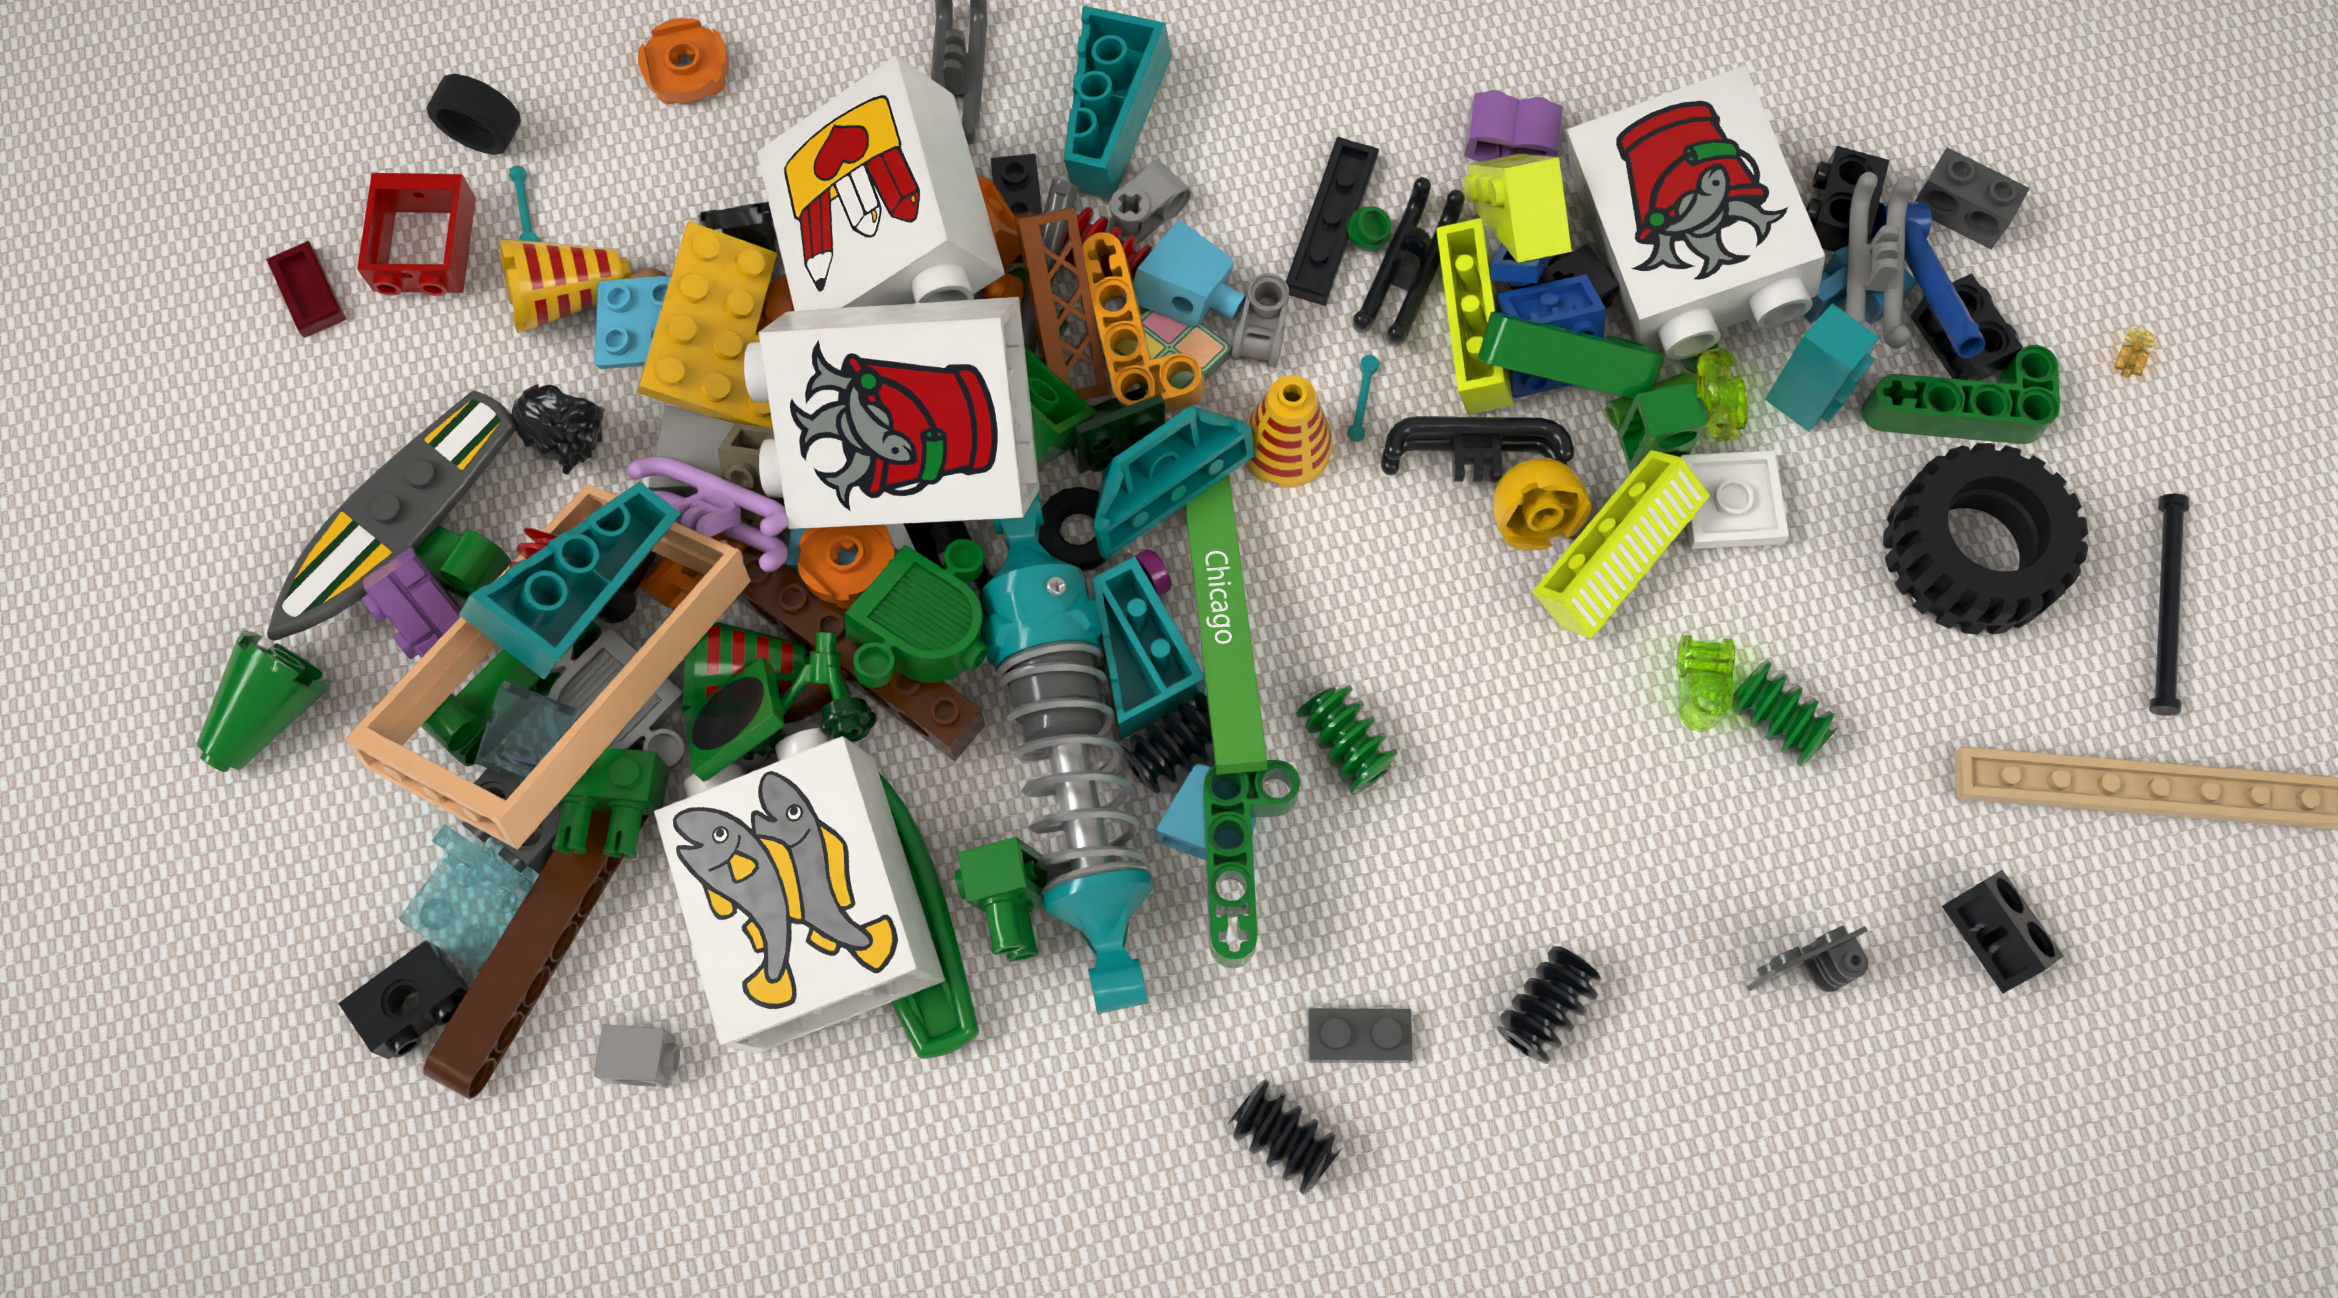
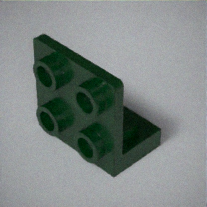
M1142 387L1126 393L1125 398L1136 401L1142 399L1147 393ZM1161 394L1121 408L1116 397L1091 406L1098 413L1092 420L1072 428L1074 443L1069 448V452L1079 474L1089 470L1093 472L1103 471L1113 458L1165 423V402Z

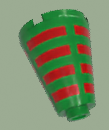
M716 621L684 658L682 714L707 698L724 683L762 656L774 667L779 694L790 689L798 678L804 664L810 663V654H805V644Z

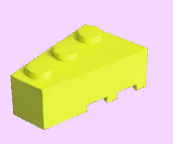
M1515 154L1467 164L1468 175L1464 176L1463 180L1467 201L1469 203L1473 202V209L1518 263L1572 252L1559 157Z

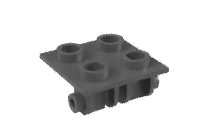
M1843 925L1816 938V941L1801 948V950L1799 946L1771 959V962L1758 968L1757 971L1760 978L1748 985L1747 988L1751 991L1805 966L1815 985L1820 990L1834 992L1866 973L1868 959L1856 938L1868 930L1864 926L1848 934Z

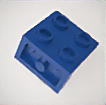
M1587 274L1497 294V310L1499 313L1604 338L1606 308ZM1510 370L1513 398L1573 385Z

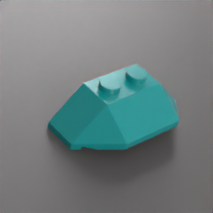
M1189 406L1113 458L1103 470L1093 524L1100 555L1107 560L1255 457L1251 426L1243 420Z

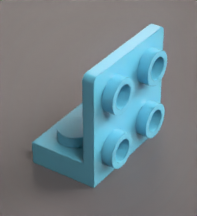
M670 276L599 282L594 363L599 369L644 366Z

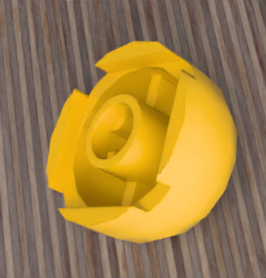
M1551 458L1530 459L1509 469L1497 482L1492 499V508L1498 531L1503 535L1505 542L1510 547L1524 551L1543 550L1552 547L1551 542L1547 539L1558 537L1562 533H1564L1566 539L1572 537L1587 522L1592 509L1591 502L1587 496V490L1579 476L1568 465Z

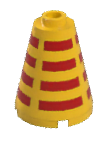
M514 239L499 240L504 279L509 304L513 305L515 314H512L517 333L527 332L597 305L598 284L600 281L629 279L631 276L628 258H619L617 249Z
M1287 375L1277 379L1245 421L1251 426L1255 457L1247 461L1245 465L1256 478L1266 484L1268 480L1279 483L1278 487L1292 488L1313 481L1324 471L1332 453L1333 438L1312 384L1305 378L1296 375Z

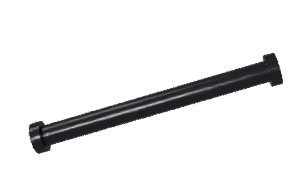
M2177 493L2162 495L2158 500V509L2163 512L2156 687L2155 698L2150 699L2149 711L2162 716L2180 714L2182 706L2181 700L2176 697L2184 512L2189 510L2190 499L2186 495Z

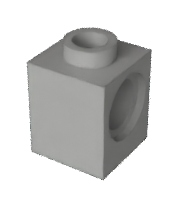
M602 1024L594 1077L611 1084L668 1088L669 1075H676L678 1070L680 1046L679 1044H674L675 1036L665 1029Z

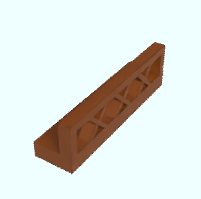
M1070 207L1035 214L1033 211L1014 214L1042 362L1070 387L1068 373L1077 359L1081 358L1094 367L1097 385L1075 389L1074 391L1084 400L1110 395L1075 208ZM1066 220L1069 240L1059 255L1043 245L1039 225ZM1070 250H1072L1074 266L1064 260ZM1045 253L1055 259L1049 270ZM1061 264L1076 274L1078 282L1077 288L1067 302L1052 292L1050 280ZM1079 297L1081 298L1083 312L1074 307ZM1054 300L1064 306L1058 316L1056 315ZM1070 311L1085 321L1087 330L1076 348L1064 341L1059 331L1060 325ZM1088 343L1092 359L1082 353ZM1063 347L1072 352L1067 362H1065Z

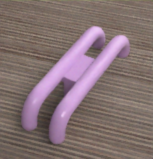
M663 456L644 457L632 461L628 465V475L633 479L656 475L667 476L698 489V493L687 498L671 492L653 491L681 513L676 519V523L682 524L694 531L696 530L708 537L720 533L764 552L759 559V565L765 572L775 571L786 562L788 549L782 540L775 537L788 525L785 507L782 504L674 458ZM741 507L765 517L760 524L761 530L741 522Z

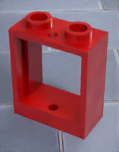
M371 174L357 270L373 292L389 296L398 295L401 292H422L431 296H442L447 292H464L476 197L463 174ZM396 212L450 213L443 264H389Z

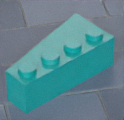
M639 481L590 514L586 520L551 540L547 546L531 557L521 560L506 570L504 575L469 595L459 616L541 678L545 679L663 538L681 513Z

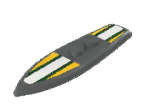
M471 391L369 477L324 522L303 549L288 574L277 598L267 630V637L273 641L310 629L333 618L367 595L362 582L365 577L381 566L388 564L391 559L407 548L413 547L416 551L452 511L516 431V421L511 416V413L492 397L478 391Z

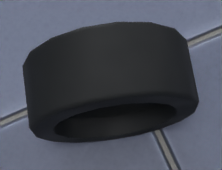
M455 73L444 75L426 107L429 118L447 136L465 147L486 154L504 153L521 123L519 111L502 93L480 80Z

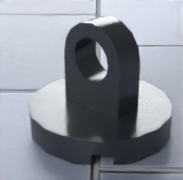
M769 202L699 212V225L713 230L722 229V233L776 252L771 225L773 218Z

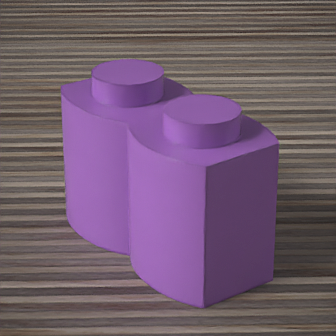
M1497 90L1475 93L1469 112L1464 156L1479 162L1515 154L1556 157L1559 147L1563 107L1542 97L1518 100Z

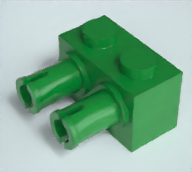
M606 748L557 804L561 808L552 849L566 854H571V849H574V854L576 855L586 854L592 811L611 812L603 854L621 858L623 853L626 859L636 858L642 815L655 816L654 811L663 808L669 767L657 752Z
M1017 837L958 852L960 869L955 870V882L962 899L967 900V903L986 912L992 942V953L995 955L1007 954V961L1009 960L1010 962L1022 961L1038 956L1039 950L1035 942L1030 912L1034 908L1043 906V895L1041 892L1049 882L1047 871L1035 866L1043 855Z

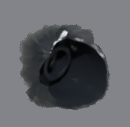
M535 384L523 390L522 395L514 400L511 416L516 421V431L519 438L523 440L526 447H533L544 458L559 461V464L563 466L562 473L566 475L571 472L579 461L585 463L586 459L592 457V450L596 449L597 443L602 442L601 422L603 421L605 411L602 406L599 407L585 398L564 394L558 387L549 384L539 387V384Z

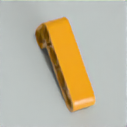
M1103 232L1090 236L1083 244V254L1094 313L1113 392L1121 408L1161 394L1165 402V412L1197 403L1205 391V380L1198 361L1185 353L1151 359L1134 284L1120 241L1112 234ZM1105 254L1110 255L1109 264L1113 274L1112 277H1105L1100 265L1101 256ZM1114 296H1122L1127 299L1125 306L1118 311L1110 312L1104 309L1106 302ZM1131 339L1138 343L1136 350L1130 355L1120 356L1115 354L1116 346L1123 340ZM1177 373H1192L1195 377L1188 387L1177 389L1170 385L1172 378ZM1142 383L1148 386L1147 394L1142 399L1131 401L1125 398L1126 391L1131 385Z

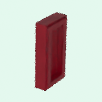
M306 241L266 259L297 330L304 338L347 319L319 256L310 241Z

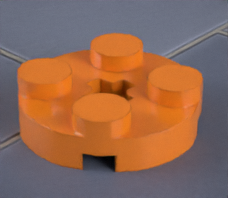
M677 18L658 25L651 31L653 37L647 42L645 47L642 43L638 51V65L646 85L657 95L662 103L695 102L709 95H716L724 89L726 85L725 76L729 69V57L724 41L715 29L712 28V32L709 28L701 26L700 21L692 18ZM687 54L688 58L693 60L686 66L674 65L679 62V56Z
M885 524L807 528L802 534L798 545L801 551L797 566L800 576L815 596L826 602L836 603L840 608L849 609L896 556L895 544ZM844 549L850 553L855 549L859 550L855 555L856 559L852 563L838 565L840 562L837 555L839 551Z

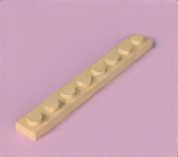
M1960 747L1954 752L1956 799L2338 830V777Z

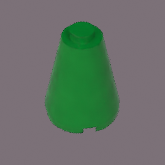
M246 630L241 632L235 642L196 743L203 751L200 758L209 766L222 772H227L230 767L242 769L324 695L332 684L330 679L318 680L323 672L298 654L278 643H275L269 649L258 645L262 636Z

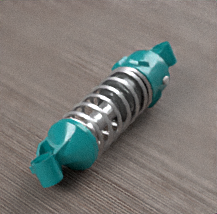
M1037 493L1023 518L994 519L996 533L1002 536L1009 551L1004 565L981 590L980 600L983 614L986 616V620L982 622L981 631L984 643L989 646L987 653L988 662L994 666L997 672L996 676L1000 679L998 685L1010 692L1013 710H1011L1005 720L1015 726H1022L1026 742L1020 745L1012 756L1021 761L1049 759L1052 775L1027 782L1020 792L1028 797L1057 795L1060 812L1034 819L1027 829L1037 834L1064 830L1068 849L1041 857L1035 866L1045 871L1072 867L1071 872L1060 875L1046 884L1041 892L1043 895L1042 903L1045 912L1078 929L1085 942L1095 954V968L1088 969L1098 1015L1148 1004L1139 958L1131 959L1125 950L1129 920L1153 890L1154 884L1152 875L1149 873L1150 869L1146 866L1148 859L1144 854L1128 847H1122L1134 837L1140 823L1133 815L1117 809L1128 798L1132 786L1123 777L1110 773L1120 762L1124 750L1119 743L1103 736L1113 725L1116 714L1111 707L1102 703L1101 694L1106 688L1108 679L1101 670L1095 668L1102 655L1100 643L1102 642L1101 633L1103 628L1098 606L1094 599L1088 597L1089 591L1085 574L1082 570L1051 556L1039 543V529L1041 525H1044ZM1100 711L1106 716L1104 724L1102 723ZM1098 744L1110 747L1114 752L1113 758L1104 766L1092 771L1087 745ZM1095 780L1119 784L1122 788L1121 794L1113 801L1100 807ZM1103 818L1127 821L1130 828L1121 837L1108 843ZM1111 855L1136 859L1137 862H1112Z

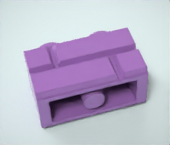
M413 547L407 548L391 559L388 564L381 566L362 581L364 590L367 592V595L361 598L363 603L379 622L388 618L399 632L393 635V638L409 659L417 655L422 658L460 618L459 613L462 608Z

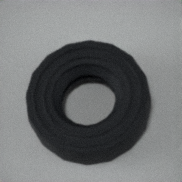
M1085 487L1063 489L1054 494L1041 508L1044 525H1041L1039 529V543L1051 556L1074 565L1082 571L1093 570L1109 560V558L1105 560L1100 555L1096 536L1086 544L1075 545L1066 541L1060 533L1064 520L1073 514H1084L1093 520L1095 518L1099 492Z

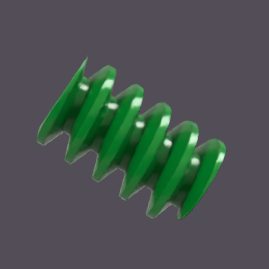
M1766 660L1758 665L1729 700L1735 697L1739 698L1734 711L1738 716L1751 709L1755 711L1750 722V726L1754 729L1766 722L1770 723L1765 737L1767 740L1772 741L1784 735L1786 738L1781 748L1784 754L1799 747L1801 752L1796 764L1802 767L1837 730V728L1830 729L1835 714L1827 711L1815 717L1814 714L1819 701L1812 698L1800 705L1798 702L1803 688L1797 685L1784 692L1783 687L1787 675L1782 672L1768 679L1767 676L1772 663Z
M1351 685L1338 689L1332 687L1307 701L1297 710L1296 715L1300 718L1310 716L1305 724V728L1308 733L1321 732L1316 740V744L1320 749L1333 747L1327 759L1331 765L1344 763L1338 775L1342 781L1356 779L1349 790L1354 795L1381 779L1391 769L1390 763L1398 752L1396 749L1380 752L1378 748L1387 737L1384 732L1373 736L1368 735V730L1375 722L1373 716L1358 721L1356 716L1364 706L1362 701L1346 704L1345 700L1353 690Z

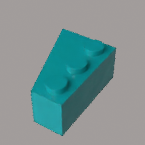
M1831 303L1803 336L1765 400L1808 432L1814 428L1820 419L1829 423L1843 407L1848 396L1857 387L1861 377L1876 360L1871 356V353L1880 337Z
M1135 556L1092 578L1093 596L1098 606L1103 628L1101 633L1102 646L1120 740L1162 719V716L1166 713L1177 711L1181 703L1187 702L1190 704L1194 702L1195 694L1198 692L1205 694L1206 687L1205 676Z

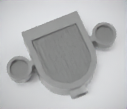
M609 627L577 660L574 659V649L572 646L550 672H559L561 676L553 684L546 701V719L553 737L545 746L548 752L637 653L612 628ZM666 678L607 748L638 750L642 746L643 751H656L669 767V770L677 767L684 756L683 741L675 731L659 728L683 704V692Z

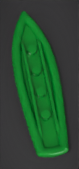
M879 773L945 978L944 982L895 1000L891 1004L917 1056L921 1059L935 1058L950 1054L969 1043L979 1034V1027L957 938L935 866L923 836L907 806L890 783Z

